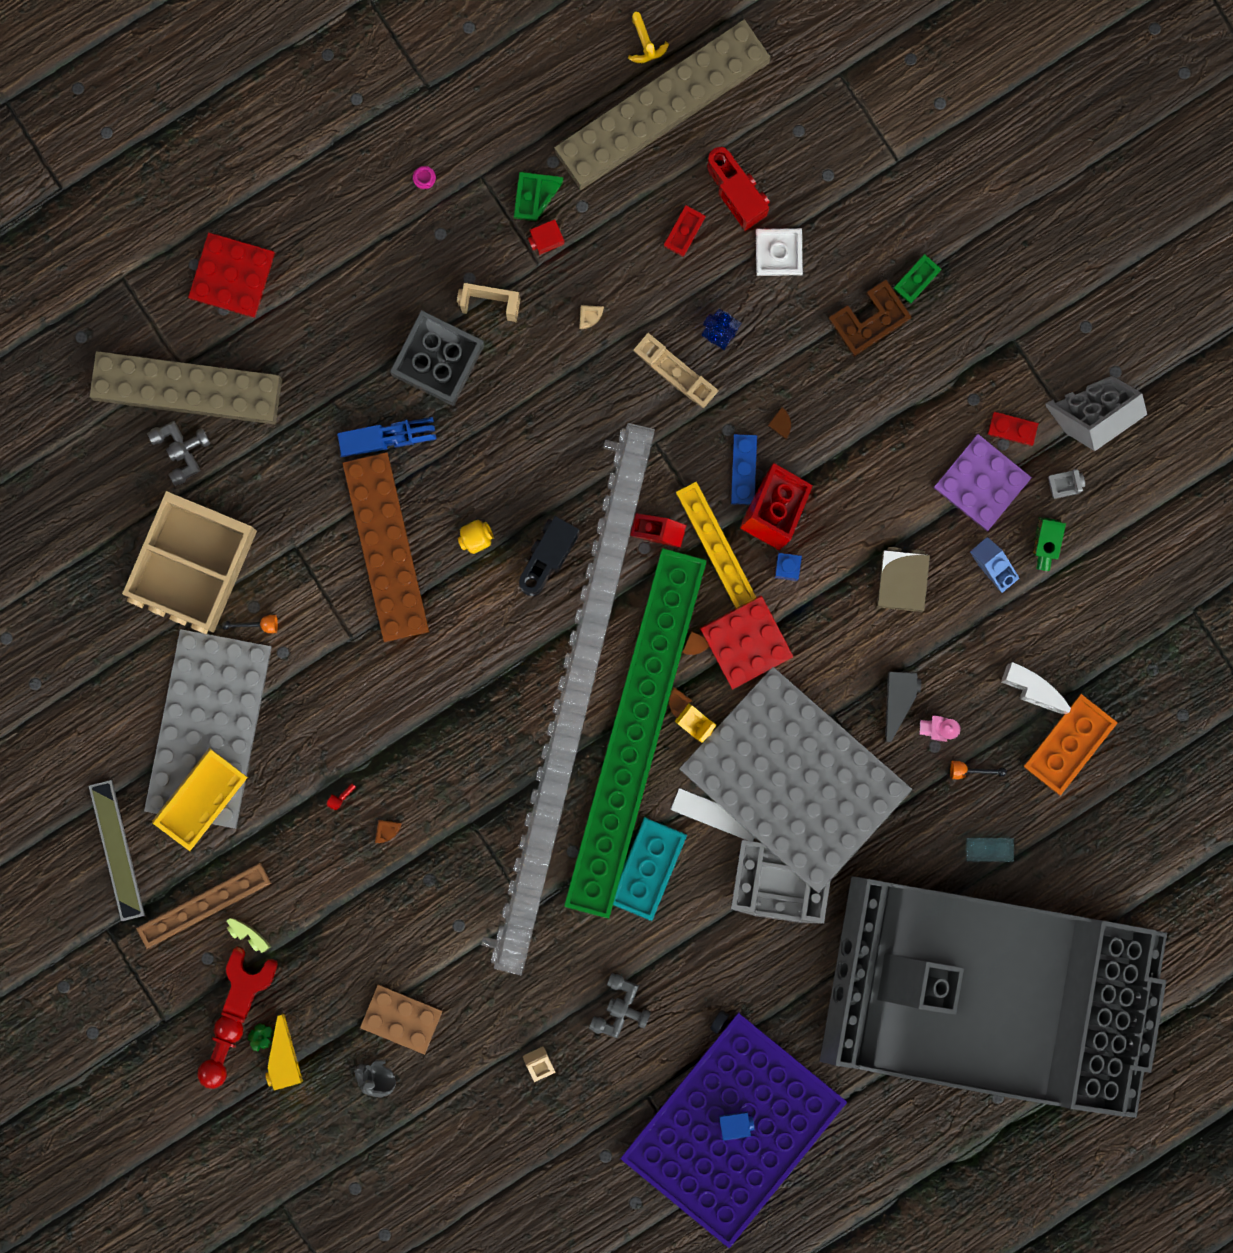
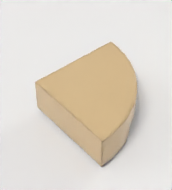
M581 305L580 329L590 328L595 325L602 317L604 306Z

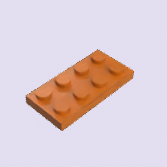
M1082 694L1070 706V712L1063 715L1023 766L1059 796L1062 795L1118 723Z

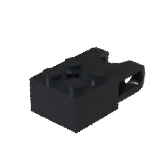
M556 516L553 520L548 519L542 530L544 536L542 540L537 539L531 548L533 555L520 577L519 584L521 590L528 596L534 597L539 595L552 572L556 574L559 572L580 535L578 528ZM531 578L537 581V585L532 588L526 586V582Z

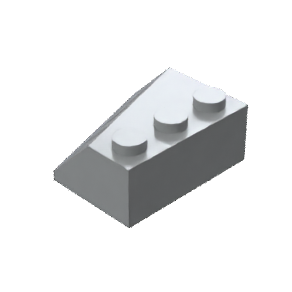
M1114 376L1088 385L1086 391L1076 395L1073 392L1066 394L1065 399L1055 403L1052 400L1045 403L1066 434L1094 451L1147 415L1143 394Z

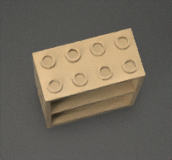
M166 491L122 594L128 597L127 602L143 608L145 604L149 606V611L164 617L165 613L171 615L170 620L185 626L188 622L192 624L191 628L206 635L208 631L214 633L257 531L252 526Z

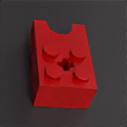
M714 148L708 157V172L719 186L718 195L743 230L746 231L768 215V204L770 201L763 192L759 193L757 191L754 178L750 173L745 174L726 148ZM716 162H722L724 165L719 166Z

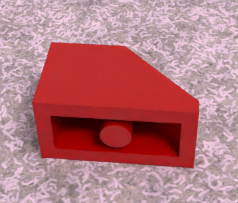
M636 513L630 536L681 548L686 525L668 518Z

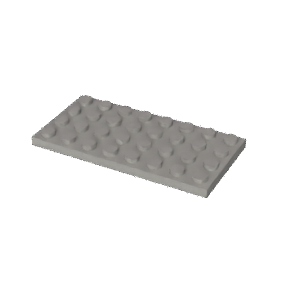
M180 629L144 809L145 812L159 813L209 747L247 776L272 649L271 646ZM245 782L212 824L237 828Z

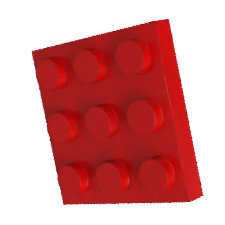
M208 232L188 298L256 318L275 252Z
M761 595L700 627L732 690L793 657Z

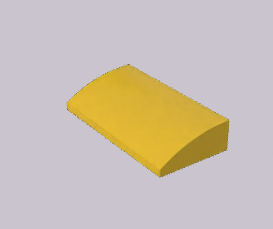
M209 747L155 816L152 823L187 850L191 851L248 777Z

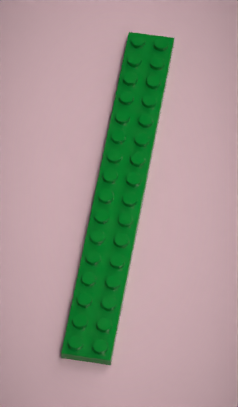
M662 548L564 907L607 919L610 918L707 560Z

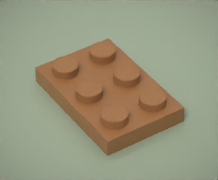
M378 984L360 1028L425 1055L443 1011Z

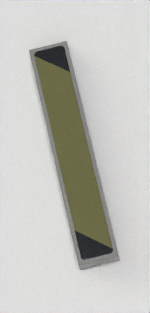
M113 781L90 785L89 790L121 921L145 916Z

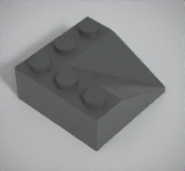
M421 310L390 373L393 377L454 406L484 347V341Z

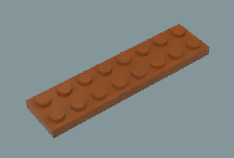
M388 452L344 462V472L383 641L385 643L428 633L429 628Z

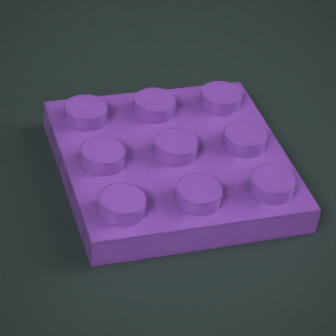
M977 434L935 485L934 489L984 530L988 531L1032 477Z

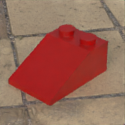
M773 463L747 509L740 528L780 550L792 539L813 485Z

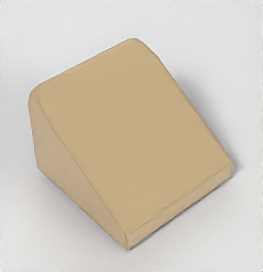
M540 1047L523 1056L534 1082L555 1073L544 1047Z

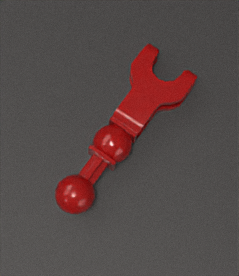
M239 946L234 948L226 966V974L231 982V988L221 1013L223 1016L214 1025L215 1037H212V1040L216 1041V1045L211 1058L204 1061L199 1066L197 1072L198 1081L202 1086L209 1089L218 1088L225 1082L227 1071L223 1063L229 1047H236L234 1043L239 1041L243 1035L242 1023L246 1020L255 994L271 985L278 966L277 960L269 959L265 962L264 967L259 973L250 975L243 967L245 951Z

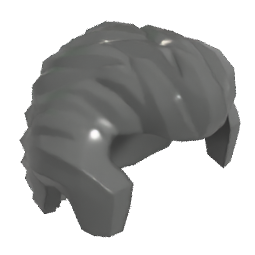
M376 1059L370 1066L359 1064L355 1068V1078L364 1094L373 1097H384L393 1092L396 1086L395 1075L390 1068L383 1065L386 1063L385 1060Z

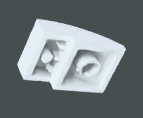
M1013 662L1007 665L1001 683L1023 690L1020 696L1021 700L1062 715L1070 712L1071 708L1065 699L1043 678Z

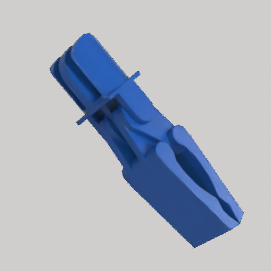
M433 417L392 423L390 427L376 425L338 433L341 457L387 450V446L392 445L394 447H401L437 439L435 434L414 437L415 435L434 432V425L412 427L434 422Z

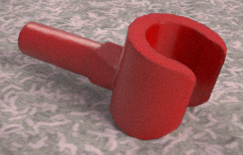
M351 784L339 798L332 794L327 801V806L333 810H338L343 800L356 787Z

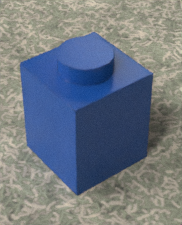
M778 553L775 578L798 581L802 556Z
M747 1111L719 1115L723 1141L750 1137V1131L755 1130L753 1116L748 1117Z

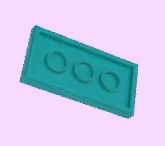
M644 817L623 868L613 905L652 921L687 835Z

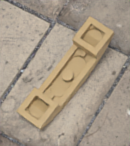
M649 333L633 350L657 373L702 408H705L719 391L675 357Z

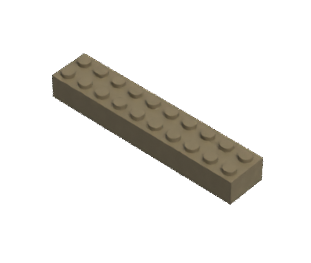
M744 19L554 147L555 154L579 189L582 190L769 64L770 55Z

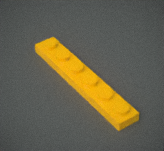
M695 482L677 491L676 494L735 609L756 598L698 483Z

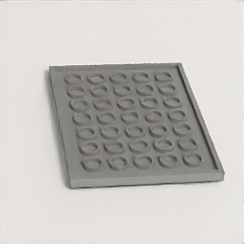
M774 667L769 670L680 768L683 774L818 894L912 791L911 787Z

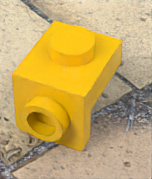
M688 704L675 720L680 727L701 743L713 733V729L716 727L714 722L705 717L691 704Z

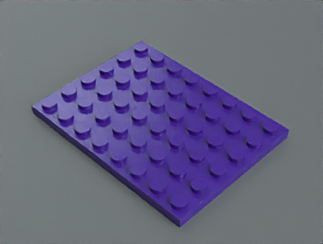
M737 1013L620 1159L725 1246L730 1248L846 1105L847 1101L746 1018ZM747 1111L748 1117L753 1116L755 1130L750 1131V1137L723 1141L719 1115Z

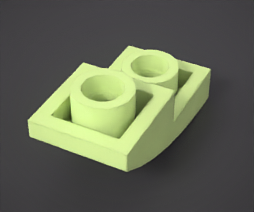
M234 918L227 920L229 924L227 929L234 938L238 937L242 940L249 935L251 939L248 942L256 952L260 950L263 953L271 948L270 944L249 925Z

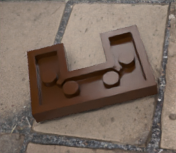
M887 280L866 293L878 310V313L863 323L859 322L848 305L829 317V321L854 357L912 318Z

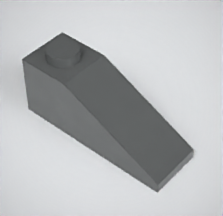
M888 673L885 742L887 743L893 740L913 704L917 692H921V679L917 678V673Z

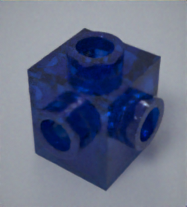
M718 309L714 315L709 314L704 321L703 326L706 328L702 336L725 350L742 323L733 318L729 313Z

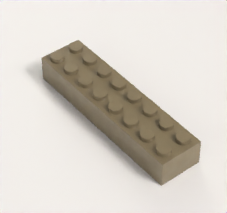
M96 351L89 397L93 401L276 425L282 379L279 375Z

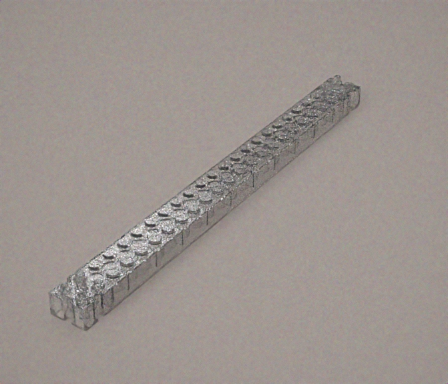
M627 423V427L621 429L619 443L605 440L604 449L616 451L613 466L617 468L615 473L610 474L608 489H611L610 496L605 495L602 511L606 513L604 518L599 519L597 533L600 534L599 541L594 540L591 556H595L593 563L588 564L586 578L589 579L588 586L583 585L580 601H584L582 609L578 608L576 612L575 623L578 624L577 631L572 630L569 645L573 646L571 654L567 653L563 667L567 669L566 676H561L558 690L562 691L560 699L556 698L552 712L556 714L554 722L550 721L547 735L551 736L549 745L544 744L541 757L545 759L543 767L538 768L536 781H540L538 790L533 789L530 803L534 804L532 813L528 812L524 826H528L527 836L522 835L519 849H523L521 858H516L513 871L517 872L515 881L511 880L508 894L512 895L510 904L505 903L502 917L506 918L505 925L499 927L497 939L484 936L481 943L482 946L494 948L491 963L495 964L494 969L517 975H522L655 429Z

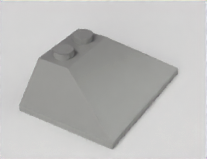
M742 840L731 909L765 918L798 923L824 924L830 882L818 894L762 843Z

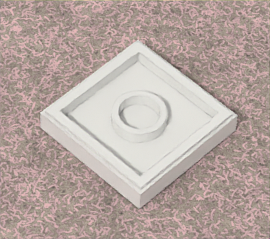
M802 228L756 229V276L803 274Z

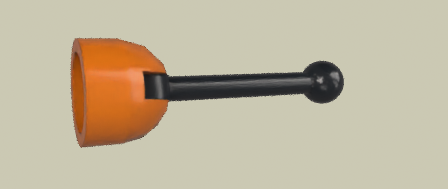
M267 615L260 622L230 623L229 621H223L221 627L224 630L230 627H261L266 633H277L278 619L277 615Z
M952 761L950 777L951 779L959 780L966 777L967 773L998 774L1004 777L1007 774V770L1003 767L998 770L968 768L964 762Z

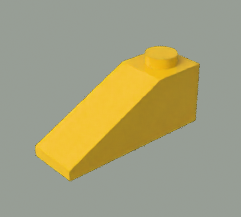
M284 1014L277 1016L268 1072L265 1073L268 1086H273L274 1090L303 1082Z

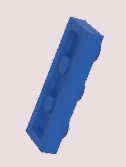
M734 434L731 504L750 505L755 496L757 435Z

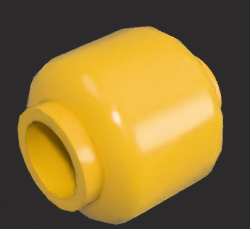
M475 520L460 528L461 537L458 538V542L463 550L467 549L470 553L475 554L491 546V539L494 536L487 522L483 523L480 520Z

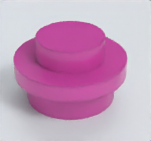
M421 166L415 170L413 181L418 188L429 189L434 185L436 175L430 167Z

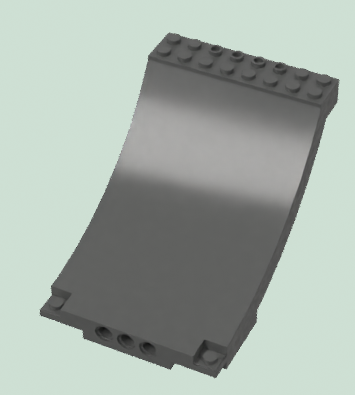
M852 876L820 1062L1069 1109L1137 1118L1144 1072L1151 1073L1166 986V980L1160 979L1167 932Z

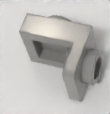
M1078 469L1048 476L1053 499L1080 494L1083 491L1082 487H1085L1084 476L1082 473L1079 474Z

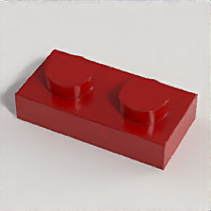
M686 205L664 243V247L684 257L706 216Z
M993 412L988 435L1033 446L1039 423Z

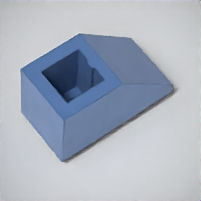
M988 537L970 551L978 566L1000 592L1003 593L1019 579L1003 550Z

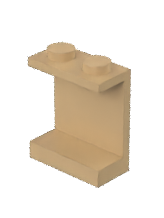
M464 283L463 289L458 290L457 302L458 306L461 307L462 313L467 314L469 298L473 296L508 302L506 310L507 321L517 322L520 305L519 292Z

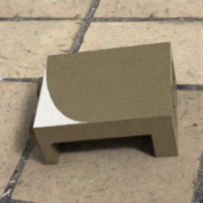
M888 547V551L884 550L882 552L879 595L876 607L923 612L930 555H924L925 551L911 550V553H903L901 548Z

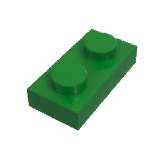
M924 254L893 290L911 304L942 269Z

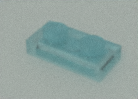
M966 838V861L1014 862V838Z

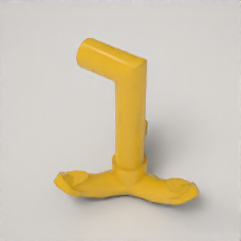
M634 12L632 22L635 24L644 48V55H629L628 59L635 63H645L661 57L666 52L669 43L665 42L664 45L655 50L641 14Z

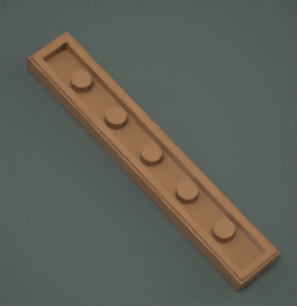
M259 863L136 929L146 949L272 883L262 864Z

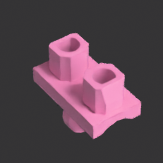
M932 716V721H920V734L931 736L932 740L947 742V739H955L960 734L959 723L952 719Z

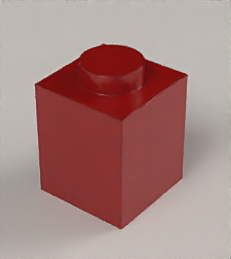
M556 220L530 230L531 237L528 238L532 250L537 249L539 255L564 245V239Z

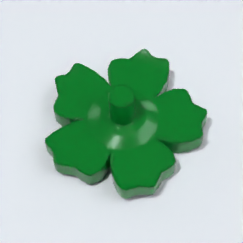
M260 1023L255 1026V1031L251 1030L248 1035V1041H250L253 1051L258 1052L260 1047L262 1049L270 1047L272 1042L268 1038H271L274 1032L271 1027H266Z

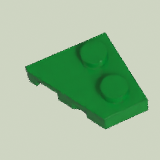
M519 172L514 219L537 222L562 185L563 177Z

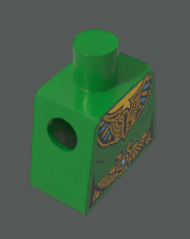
M1039 517L1033 554L1038 556L1036 569L1050 571L1052 559H1059L1066 523L1062 520ZM1051 542V548L1044 550V544Z

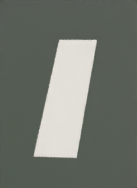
M679 788L671 810L753 842L755 837L717 803Z

